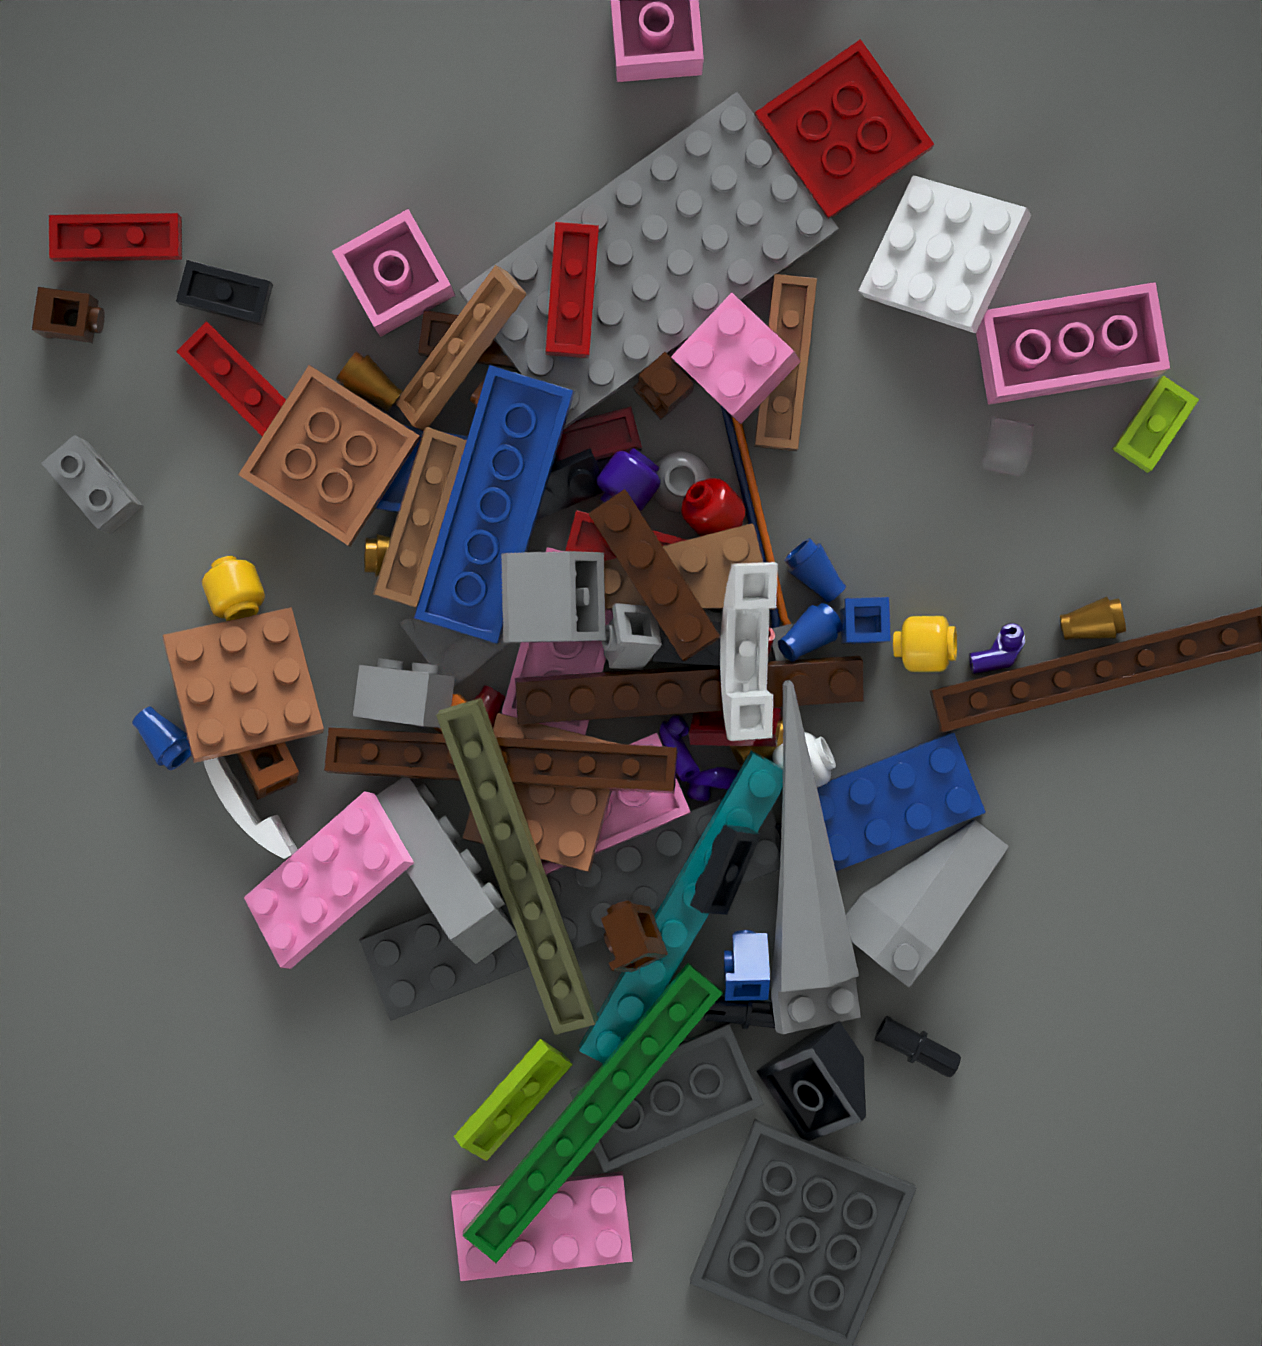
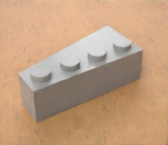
M401 778L376 796L414 862L406 871L450 941L477 964L517 935L516 929L501 909V906L505 904L503 899L490 882L486 885L478 875L482 868L468 848L464 851L461 850L455 841L460 837V834L446 815L440 818L433 807L438 805L439 802L425 783L417 786L411 778Z

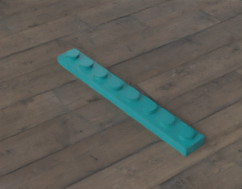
M752 750L750 751L654 916L668 955L634 972H621L597 1013L596 1024L588 1028L579 1044L580 1052L604 1063L664 992L709 915L690 906V903L695 894L696 882L704 872L711 856L715 837L721 832L724 824L748 827L758 832L783 789V768Z

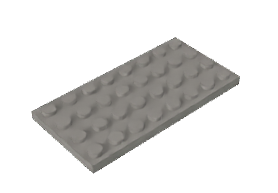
M736 92L495 264L506 270L527 295L494 340L519 374L575 391L564 427L565 430L637 378L642 371L664 352L669 355L680 347L731 292L741 301H744L773 280L774 274H781L834 236L839 228L831 217L829 219L826 217L739 93ZM555 222L599 225L589 359L545 355ZM495 265L460 289V294L467 303Z

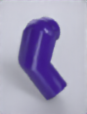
M1008 623L1001 628L990 650L969 653V665L972 674L1011 667L1025 644V635L1022 627L1015 623Z
M673 715L668 722H662L659 728V735L664 747H677L676 773L681 781L686 782L697 776L700 769L682 740V737L689 733V726L681 716Z
M716 767L700 771L692 780L687 781V783H690L687 796L691 799L707 801L711 795V787L728 790L739 770Z

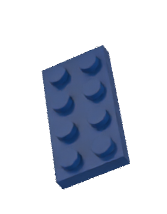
M954 732L833 778L827 784L817 788L835 871L986 813Z

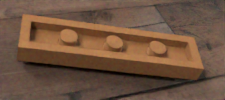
M497 265L493 267L395 403L412 426L424 431V428L431 425L527 295L506 270Z
M774 274L768 327L795 351L801 362L759 405L754 447L788 451L798 450L817 278Z
M429 427L424 428L373 595L411 607H417L467 440Z

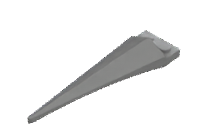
M790 680L785 681L783 684L782 832L777 921L770 986L775 1030L781 1034L829 1025L838 1021L842 1022L861 1018L856 977L859 976L796 693L794 685Z

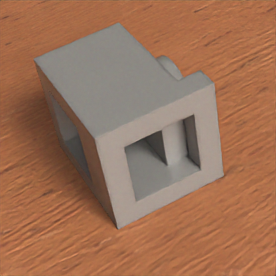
M615 603L612 607L613 619L605 626L606 641H602L605 658L609 661L610 668L643 670L662 645L658 621L648 606Z

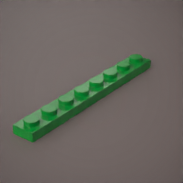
M687 963L466 1226L462 1236L497 1263L723 994L722 991L691 964Z

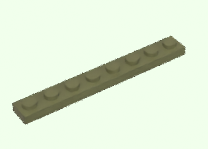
M482 698L442 709L436 714L554 1035L595 1025L598 1018Z

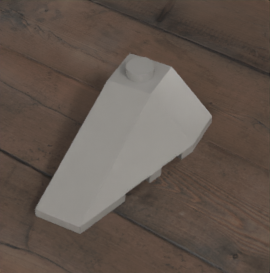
M972 820L933 846L931 850L904 865L875 887L872 886L863 892L845 914L851 941L907 987H910L937 953L1009 846L979 822Z

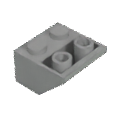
M566 551L501 554L503 643L606 641L604 552Z

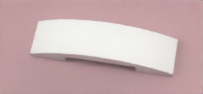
M775 562L732 564L729 573L721 624L720 675L724 721L727 738L730 741L772 738L773 694L767 691L769 608H776L778 564Z
M222 756L204 761L206 771L218 797L241 828L256 842L277 856L285 859L293 855L298 849L279 816L274 815L261 821L226 757Z

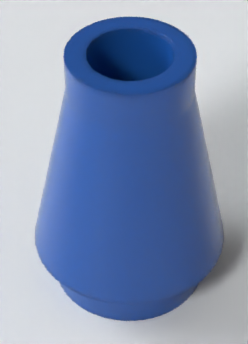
M811 538L800 543L784 559L790 567L788 572L820 595L826 603L834 600L846 588L821 543L815 544Z
M820 603L817 606L811 605L786 635L778 640V648L785 658L789 661H795L802 655L836 641L838 633L842 630V622L838 614L825 603Z
M151 706L143 709L135 716L132 724L139 731L159 766L164 765L168 770H173L188 760L191 756V751L185 731L161 716Z

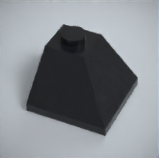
M840 1021L809 1034L756 1071L798 1135L807 1141L859 1123L866 1117L864 1057Z

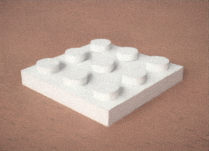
M913 175L858 291L864 298L976 333L1029 222L1031 213L1027 207Z

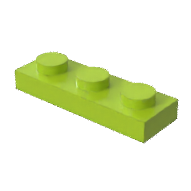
M540 1039L507 1077L497 1085L491 1095L467 1119L466 1123L453 1137L462 1148L487 1161L573 1065L565 1054Z

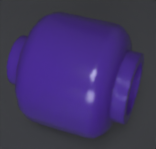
M634 448L629 453L617 451L597 477V485L604 492L600 500L604 503L625 489L641 512L661 485V480L656 474L660 468Z

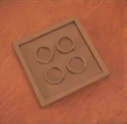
M309 365L238 475L351 547L421 437Z
M292 607L163 635V643L193 763L323 733L324 727Z
M497 713L493 727L495 737L618 744L539 723L518 724V718ZM513 784L540 860L590 873L612 790ZM470 809L463 839L484 845Z

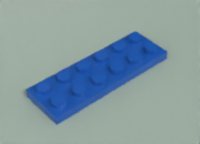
M489 365L414 618L496 644L500 643L503 633L501 554L527 553L575 391Z

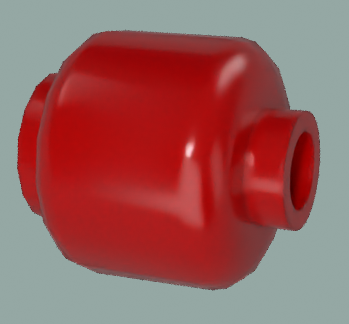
M708 478L694 483L688 489L681 507L684 520L700 537L742 526L746 510L742 499L720 478Z

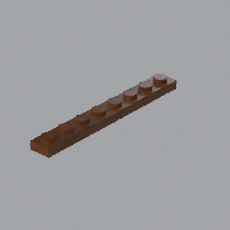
M1262 606L930 690L940 732H946L1262 651Z
M860 655L797 659L795 661H768L767 691L773 694V708L783 707V684L789 680L794 685L798 706L864 702L863 659ZM705 665L515 678L518 724L723 711L720 666Z
M328 728L324 771L327 773L460 781L443 734ZM496 737L513 784L675 794L677 747Z

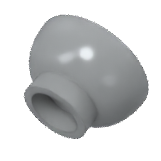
M684 451L670 453L661 458L656 464L660 468L656 474L661 480V485L653 496L666 510L681 513L682 501L688 489L696 482L712 478L710 470L706 463L695 454Z

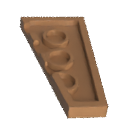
M753 523L663 546L703 609L723 610L726 586L732 564L763 563ZM618 559L604 561L605 611H612L615 603L647 606Z

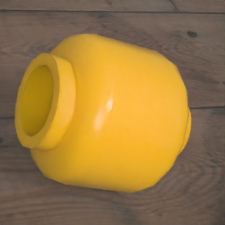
M225 556L215 560L211 564L212 568L205 573L202 579V586L213 615L230 621L258 614V607L262 605L265 593L254 564L247 560H236L234 556Z
M910 616L904 621L902 631H894V657H902L905 668L910 672L944 671L947 669L949 662L956 661L957 658L956 627L949 626L944 616Z

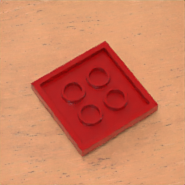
M861 39L754 113L828 219L835 217L930 151L934 146L931 138Z

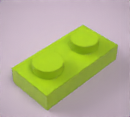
M1163 375L1158 379L1112 450L1145 472L1152 471L1199 399Z

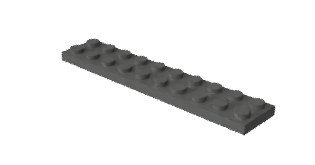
M723 798L690 810L691 814L595 854L590 873L564 867L546 875L573 950L604 938L606 931L601 918L608 915L607 909L614 904L629 900L632 904L650 906L655 916ZM772 809L757 832L761 836L741 884L780 870L781 839L775 828L777 822ZM495 886L494 888L499 893V895L505 903L500 886ZM505 903L503 906H501V909L504 911V913L514 926L507 905ZM432 911L359 940L390 1021L529 967L518 935L475 964L450 941Z

